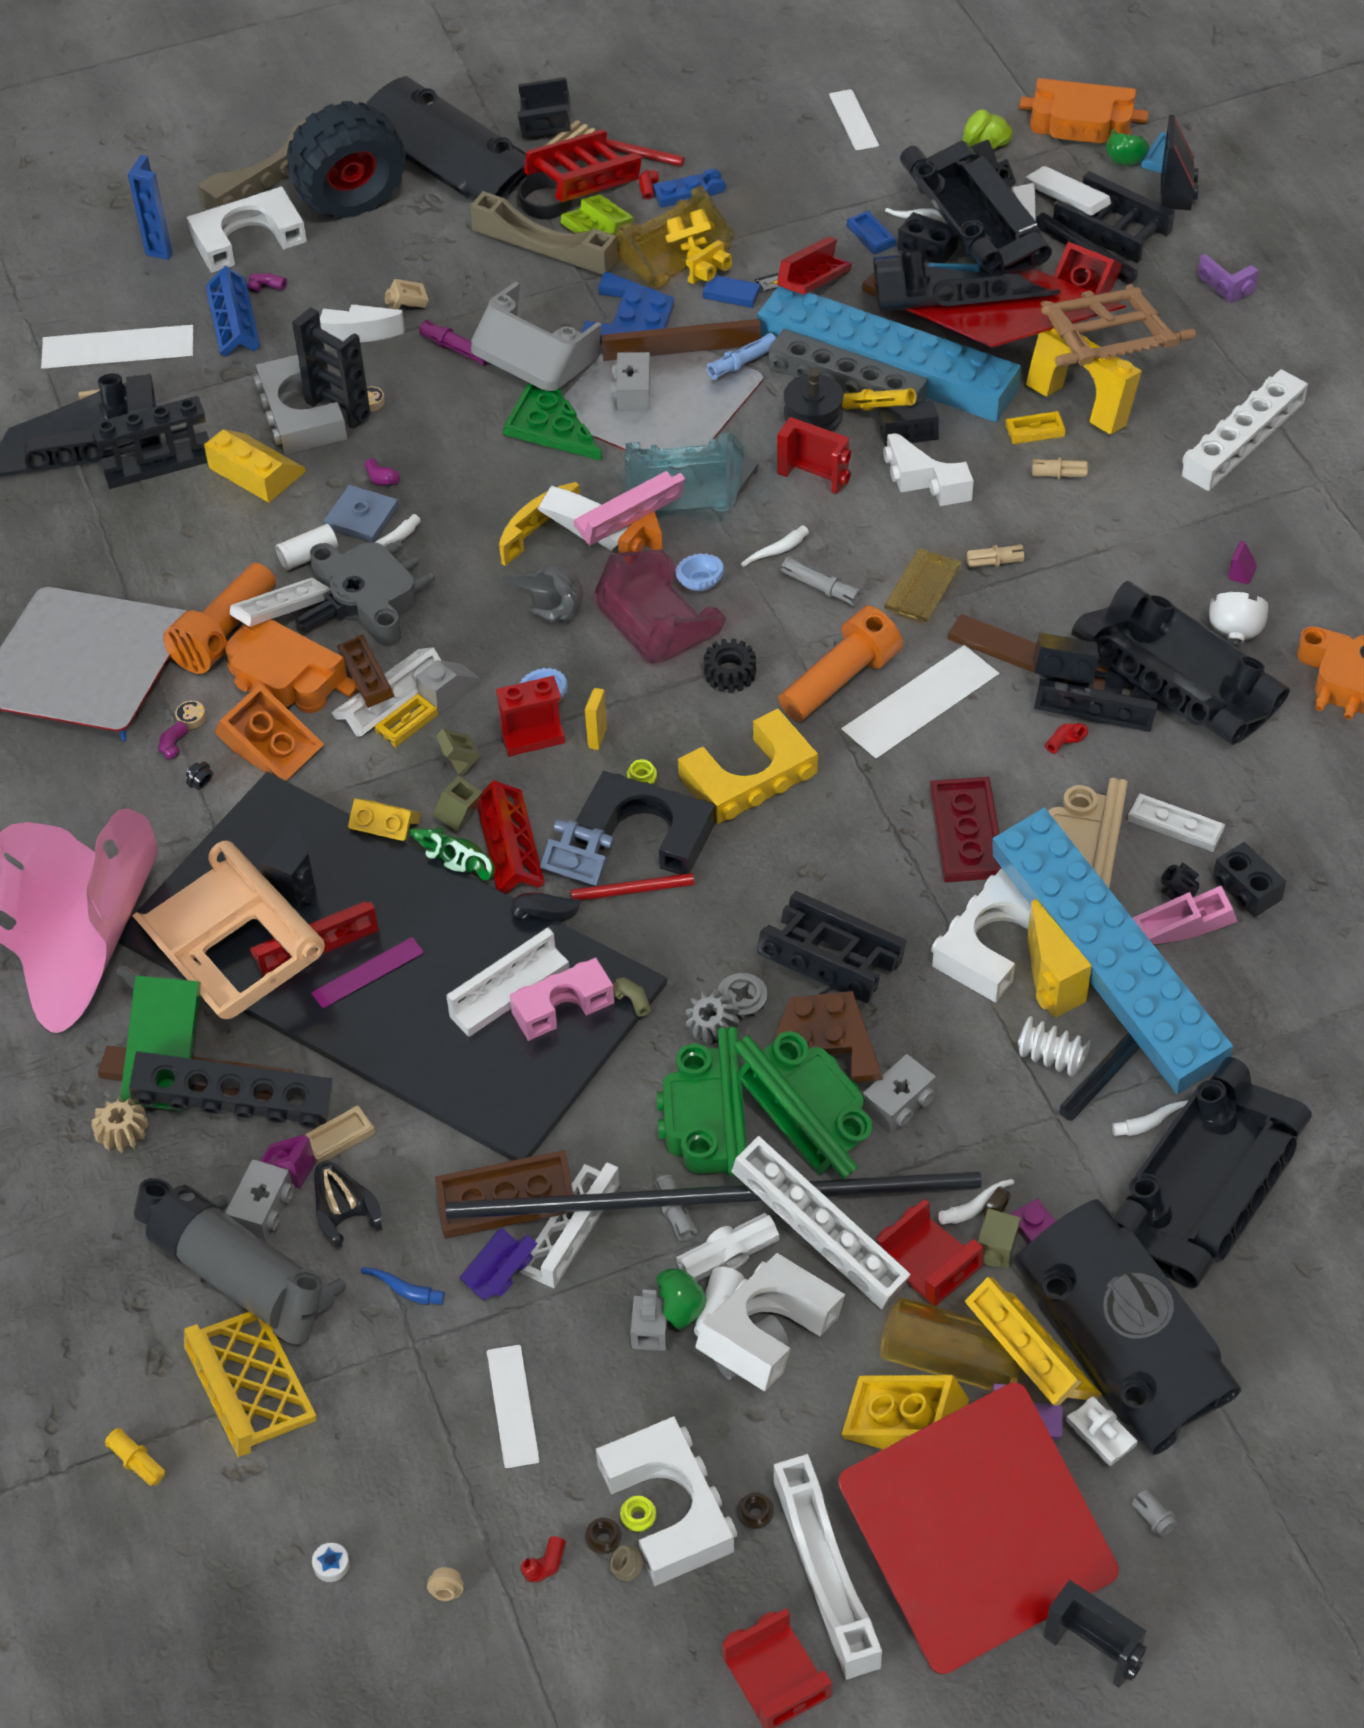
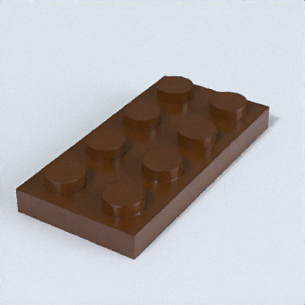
M566 1150L435 1176L442 1230L445 1239L573 1213L446 1219L445 1202L574 1195Z

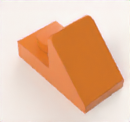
M655 511L632 523L618 539L620 560L629 563L636 554L641 553L644 546L659 553L663 552L662 532Z

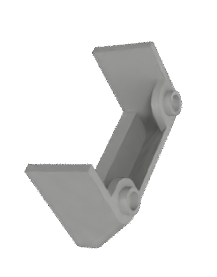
M514 282L489 301L472 337L471 352L477 357L540 389L547 391L557 390L598 358L602 324L596 322L583 333L576 331L572 327H562L554 333H550L517 316L520 283Z

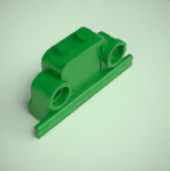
M722 1027L718 1029L719 1048L707 1049L701 1044L693 1043L683 1046L677 1052L676 1066L678 1072L665 1076L663 1079V1091L656 1092L657 1110L664 1111V1119H658L659 1139H666L668 1152L674 1156H683L684 1164L691 1172L698 1174L724 1172L728 1176H735L732 1173L735 1159L747 1148L742 1083L736 1076L740 1070V1057L733 1047L738 1042V1032L736 1027Z
M792 1031L782 1032L773 1043L763 1050L759 1048L749 1035L738 1041L733 1047L745 1060V1063L736 1076L815 1172L821 1176L833 1167L842 1179H845L859 1167L848 1154L867 1139L872 1131V1122L868 1114L861 1109L864 1099L859 1087L840 1069L837 1060L820 1047L808 1048L806 1040L800 1034Z

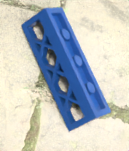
M140 155L129 171L128 178L145 255L169 260L173 252L156 172H151L148 156Z
M225 265L205 286L219 352L226 357L239 344L254 352L260 346V341L245 277ZM232 333L233 337L228 341L229 336Z

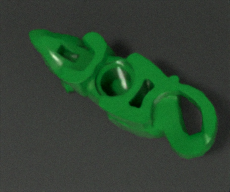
M443 827L409 830L411 836L427 849L425 854L428 858H442L444 866L454 871L472 872L475 870L479 877L486 881L493 878L495 874L493 861L472 841L451 837L444 833Z

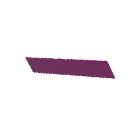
M411 937L316 989L311 994L320 1006L325 1008L423 954L424 951L414 938Z

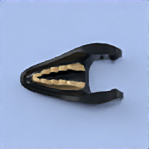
M331 1161L320 1162L316 1166L314 1173L316 1211L319 1225L337 1249L343 1247L344 1237L337 1232L336 1227L343 1220L352 1216H368L370 1227L376 1231L382 1230L381 1210L375 1196L367 1188L356 1182L337 1164Z

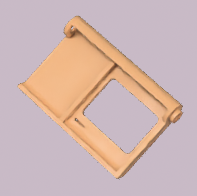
M221 841L212 847L209 852L208 859L213 868L212 870L149 913L139 914L136 912L132 916L187 980L201 982L200 995L214 1012L222 1019H231L316 961L322 955L325 943L232 842ZM222 851L226 860L217 862V856ZM257 919L292 958L272 972L267 973L262 979L242 993H239L205 953L213 945L248 921Z

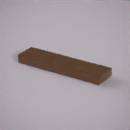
M364 635L357 636L337 646L340 655L344 657L345 665L367 708L395 697Z

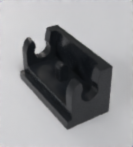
M933 401L918 402L912 406L879 408V415L882 421L880 431L885 446H887L888 434H899L910 443L939 440V416Z

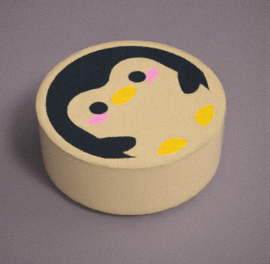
M367 387L370 411L374 412L381 409L385 404L383 391L378 387Z
M197 701L183 702L175 711L177 722H183L188 730L199 728L206 721L204 706Z

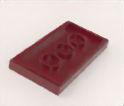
M990 777L930 781L929 788L944 883L987 880L991 875H996L1000 871L1001 866L993 857L992 838L1000 833Z

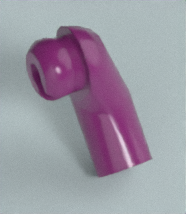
M253 273L248 277L249 282L247 283V287L256 292L260 291L262 284L283 291L287 286V279L271 273Z
M374 458L365 461L364 466L374 484L385 486L390 484L396 485L399 482L400 474L397 470H393L390 467H380Z
M178 721L162 733L159 738L158 751L160 754L163 753L166 759H171L179 753V748L174 743L188 733V729L183 722Z

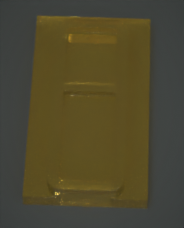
M918 548L886 601L885 609L927 622L957 572L960 561Z

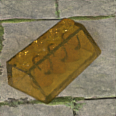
M899 1297L891 1308L881 1338V1359L936 1375H953L957 1381L993 1391L994 1384L1007 1385L1013 1382L1019 1383L1023 1369L980 1319Z

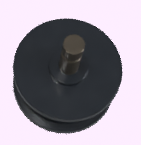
M811 369L808 375L795 378L784 390L785 422L789 417L833 431L840 425L843 419L842 403L844 394L842 387L834 379L819 375V370Z

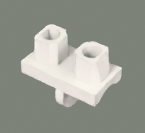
M1093 1396L1066 1418V1422L1110 1467L1137 1445V1440L1116 1420L1117 1415L1112 1410L1107 1411Z

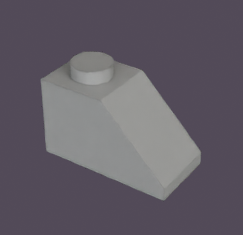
M437 660L416 675L418 694L437 707L438 714H440L480 684L481 678L461 663Z

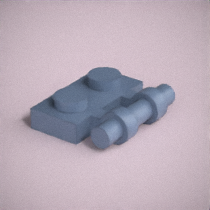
M557 819L554 831L563 833L561 842L549 838L540 868L599 886L608 857L597 853L600 846L611 849L614 845L615 837L605 834L604 830L598 828L591 830L579 826L580 823L573 820L566 822ZM579 838L589 841L586 850L572 846L574 839Z

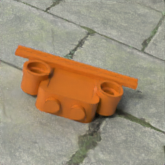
M1043 78L1037 79L1034 98L1021 96L1019 109L1032 110L1029 127L1034 133L1041 135L1050 134V136L1057 139L1092 143L1106 142L1112 129H1115L1119 134L1131 135V123H1147L1149 113L1146 110L1134 109L1136 89Z
M271 619L251 627L243 623L233 633V636L227 641L225 646L228 670L235 676L234 682L236 686L242 691L251 692L261 683L285 707L295 702L296 707L300 711L315 713L325 707L327 696L334 689L350 698L359 691L354 680L347 677L344 657Z

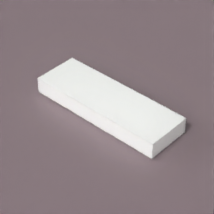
M1140 793L1128 814L1127 820L1128 822L1214 852L1225 829L1224 823Z

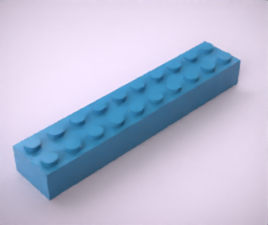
M778 286L757 313V319H760L761 338L769 333H772L777 338L784 328L928 378V399L993 422L998 421L1019 390L1021 365L810 292L803 295Z
M1045 807L992 838L993 857L1028 903L1031 905V901L1037 899L1092 965L1089 982L1177 1095L1215 1072L1226 1057L1232 1056L1233 1045Z

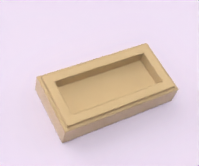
M359 1105L305 1135L310 1138L315 1161L319 1164L320 1162L328 1161L376 1133L374 1126Z

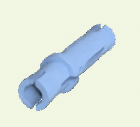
M769 333L738 350L726 352L720 359L707 364L708 375L715 380L728 372L740 370L744 364L768 353L769 347L776 339L775 335Z

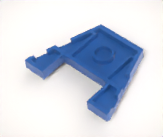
M604 272L599 285V295L621 297L622 300L613 324L601 323L600 339L601 335L667 328L675 306L674 297L612 273ZM585 321L581 333L596 322Z

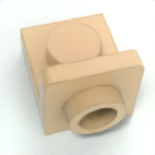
M394 279L390 289H387L385 293V303L389 309L399 310L401 304L409 307L425 308L429 300L422 283Z

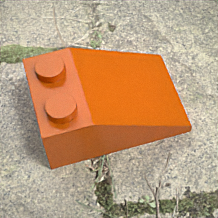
M261 683L219 721L214 731L236 754L263 772H269L285 781L290 779L324 746V743Z

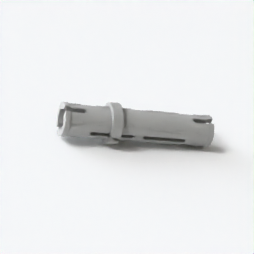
M790 556L782 564V566L786 567L781 568L783 574H787L825 592L827 597L839 598L852 606H856L861 599V596L857 594L861 595L862 590L843 582L842 578L837 575L830 576Z

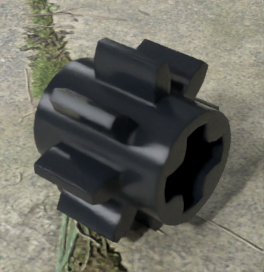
M1184 862L1179 867L1171 865L1161 876V883L1164 885L1161 892L1172 900L1189 892L1194 897L1199 889V882L1195 880L1199 874Z

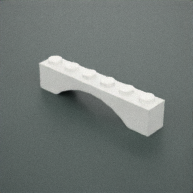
M808 1454L774 1464V1486L845 1680L881 1669L882 1650L870 1618L855 1592L843 1563L828 1518L821 1488Z

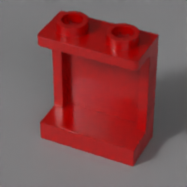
M789 417L777 434V474L788 477L793 468L796 467L832 480L831 492L837 494L842 486L848 484L851 477V471L849 470V462L852 456V451L849 450L850 438Z
M554 675L496 689L501 737L508 757L565 744V735L560 723L558 703L561 701V694Z

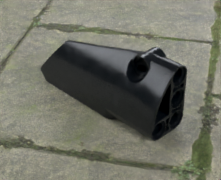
M924 251L903 252L901 257L900 255L873 257L875 285L880 312L1039 297L1060 293V289L1041 287L1030 282L1020 274L925 266Z

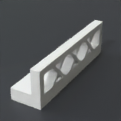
M434 647L417 649L384 674L395 697L367 708L359 692L331 713L335 720L346 719L355 735L362 736L418 693L416 675L435 661L442 660Z
M546 928L446 995L450 1018L468 1037L511 1009L510 994L515 993L522 987L538 983L552 974H559L570 969L569 961L555 948L554 933L549 928Z
M606 1162L601 1171L584 1164L572 1183L574 1195L578 1192L579 1194H584L582 1185L587 1177L595 1181L586 1194L614 1193L620 1185L619 1169ZM604 1210L575 1212L569 1220L566 1214L550 1217L536 1239L538 1244L531 1252L534 1256L532 1261L519 1273L555 1289ZM563 1230L555 1245L551 1246L549 1237L552 1232ZM547 1256L541 1265V1271L531 1267L536 1258Z

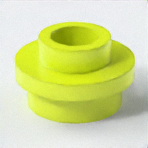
M643 759L636 760L630 765L627 771V778L653 784L657 779V771L651 762Z
M643 1496L629 1498L621 1507V1522L627 1529L634 1532H642L649 1529L656 1520L654 1504ZM635 1512H642L645 1515L641 1519H634L632 1517Z

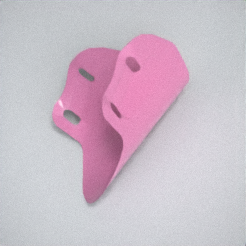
M129 808L118 810L111 817L96 840L95 852L61 827L25 822L11 824L0 832V910L16 920V925L11 930H6L0 926V943L12 950L20 958L35 1016L42 1026L50 1032L59 1033L65 1031L80 1018L89 1005L158 856L157 843L149 820L146 816ZM112 839L118 848V855L109 859L103 849V844L105 841ZM4 853L9 854L22 863L24 870L18 869L7 861Z

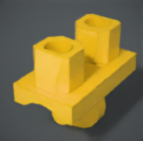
M704 209L689 213L693 227L687 229L684 227L681 216L667 220L669 232L668 235H665L667 243H676L688 239V242L681 244L682 251L707 244L705 236L696 238L697 235L716 230L714 222L709 221Z
M719 240L703 250L699 247H693L687 253L686 265L690 270L688 282L691 284H695L701 279L709 282L714 279L717 269L727 271L732 267V255L724 251V242Z

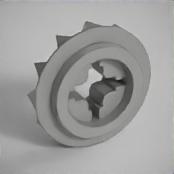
M736 973L726 977L717 989L722 993V996L724 994L731 996L733 999L732 1004H736L739 1008V1013L736 1015H740L742 1019L748 1014L756 1016L759 1009L765 1008L768 998L764 982L757 976L748 973ZM748 989V999L743 998L737 1002V995L741 996Z

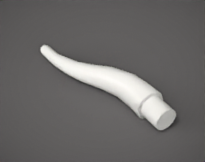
M921 208L910 211L885 209L886 213L907 219L912 212H916L947 223L936 209Z
M413 514L408 520H404L394 531L375 543L385 547L398 540L404 541L415 531V527L421 522L420 518Z
M801 525L783 539L749 556L741 563V566L746 567L758 559L790 551L809 534L808 529Z
M1188 1100L1168 1104L1144 1117L1125 1119L1124 1122L1112 1123L1113 1135L1133 1136L1145 1133L1158 1126L1171 1113L1183 1108Z
M1014 1180L1000 1181L982 1191L967 1204L940 1211L938 1215L940 1223L943 1225L949 1223L957 1224L972 1219L984 1209L998 1186L1002 1188L1012 1186Z

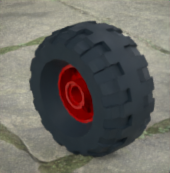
M342 101L338 105L330 104L323 107L317 113L313 112L305 118L306 121L302 126L299 125L293 133L294 138L288 144L286 156L288 165L286 168L297 193L310 209L321 215H329L331 218L341 219L343 216H350L352 218L363 212H370L378 208L377 205L383 201L386 202L393 195L392 191L394 188H398L406 163L404 145L390 119L384 113H380L375 107L363 102L354 104L353 101Z

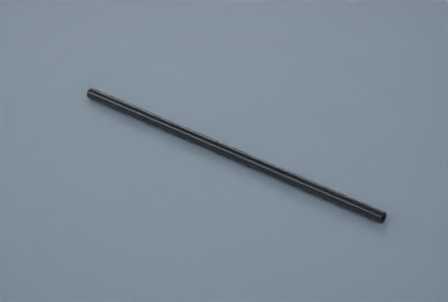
M980 1171L809 1181L825 1197L981 1188L982 1186ZM746 1185L445 1202L446 1219L763 1200Z

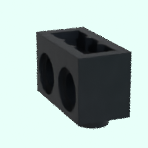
M912 212L899 228L898 250L904 252L924 251L925 259L931 262L946 263L958 248V236L947 223L919 213Z
M1245 842L1216 859L1213 879L1216 884L1222 886L1236 900L1237 904L1242 909L1247 910L1254 918L1283 899L1287 881Z

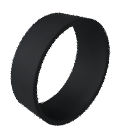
M544 172L528 175L518 186V194L523 210L531 217L538 219H553L561 216L570 209L572 199L552 205H536L525 200L535 190L543 188L556 189L557 182Z

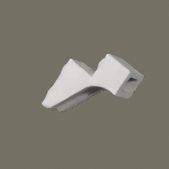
M888 434L887 446L883 447L884 459L886 463L891 465V479L893 482H897L900 492L930 487L931 495H936L939 506L972 501L973 478L966 462L942 463L935 461L901 435Z

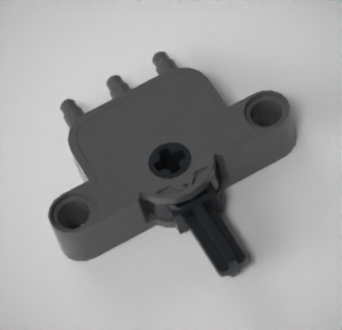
M400 540L390 543L385 547L379 543L366 542L342 555L328 543L316 544L310 550L313 574L320 583L329 587L330 591L323 594L325 602L296 617V625L301 631H306L335 615L339 620L358 621L379 644L383 646L395 645L401 639L399 616L410 611L415 606L416 592L434 581L435 575L430 572L414 580L409 570L419 564V559L413 556L410 559L407 558L399 562L393 556V554L403 548V543Z

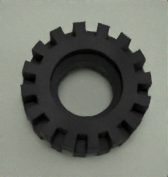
M731 638V643H727L726 639H721L720 645L716 641L712 643V648L708 647L706 649V653H704V676L706 682L711 683L713 689L719 686L720 692H724L725 688L729 689V693H734V688H737L740 692L743 691V685L748 688L751 685V681L754 682L756 654L755 651L752 652L750 645L746 647V642L741 640L737 644L736 639ZM732 662L737 663L740 666L733 669H726L721 667L720 665Z

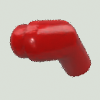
M645 170L639 177L641 195L645 200L654 197L652 184L659 182L657 170Z
M1083 723L1062 724L1045 743V747L1049 752L1055 754L1063 744L1083 741L1088 735V728Z
M551 1536L548 1539L543 1557L539 1559L531 1558V1560L529 1558L525 1559L521 1565V1573L525 1576V1579L538 1583L556 1574L560 1568L566 1541L563 1538Z

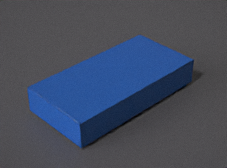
M869 211L847 219V227L874 255L896 246L895 237Z
M715 275L714 279L706 283L703 290V298L753 308L760 293V284Z

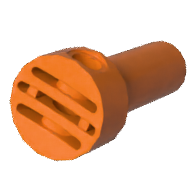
M252 563L202 612L194 610L185 611L163 635L165 648L171 658L180 667L195 674L206 673L226 653V636L241 622L229 614L231 605L273 591L276 587V579L273 573L260 563Z
M866 605L842 625L841 632L844 639L779 694L778 701L789 717L797 722H802L866 665L874 669H880L903 648L901 634L893 621L885 613L876 607Z

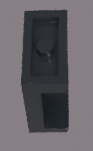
M565 77L518 85L521 99V111L518 112V119L523 138L571 131V101Z
M1069 1579L1049 1607L1043 1638L1056 1646L1065 1632L1070 1630L1118 1663L1113 1681L1114 1685L1120 1688L1126 1678L1133 1681L1143 1665L1141 1659L1147 1650V1647L1143 1645L1146 1630Z

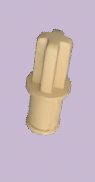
M1058 457V460L1033 459V477L1051 476L1061 479V476L1086 477L1088 474L1087 461L1061 460V457Z
M1022 544L1005 547L993 545L992 548L970 550L966 556L967 564L969 567L994 565L996 568L1000 564L1024 562V551L1020 552V550H1023Z

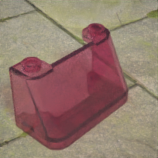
M663 549L612 553L609 555L597 584L595 601L598 608L648 663H662L721 631L726 617L719 609L713 606L706 607L699 616L670 585L675 574V565Z

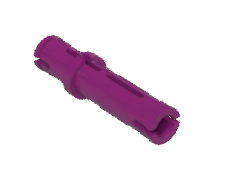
M428 319L421 323L419 334L437 342L439 347L450 348L483 366L489 364V362L471 352V340L457 335L449 327L439 326Z

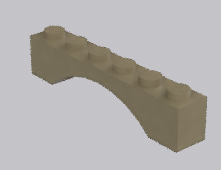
M306 119L293 126L291 135L286 143L268 159L244 169L216 173L199 183L197 188L201 205L210 210L254 196L288 177L286 168L288 165L286 158L288 144L294 138L293 133L299 125L302 126Z
M484 191L470 205L473 231L602 275L604 272H609L618 261L617 236L597 229L575 234L550 230L525 217L505 198Z

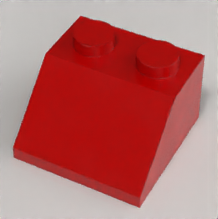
M1068 242L1054 277L1096 294H1103L1113 289L1123 264Z

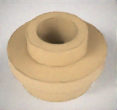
M448 1567L438 1568L428 1579L427 1590L438 1600L450 1601L458 1598L463 1593L464 1583L461 1580L460 1573L455 1569Z

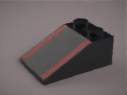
M1169 115L1161 170V205L1173 210H1191L1193 200L1198 199L1199 184L1197 182L1199 169L1194 168V156L1175 116Z

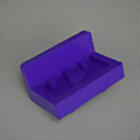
M501 1228L497 1230L460 1275V1280L483 1301L496 1294L500 1297L513 1284V1280L510 1277L517 1269L522 1271L532 1261L534 1256L531 1252L538 1243L529 1235L515 1240L507 1231Z

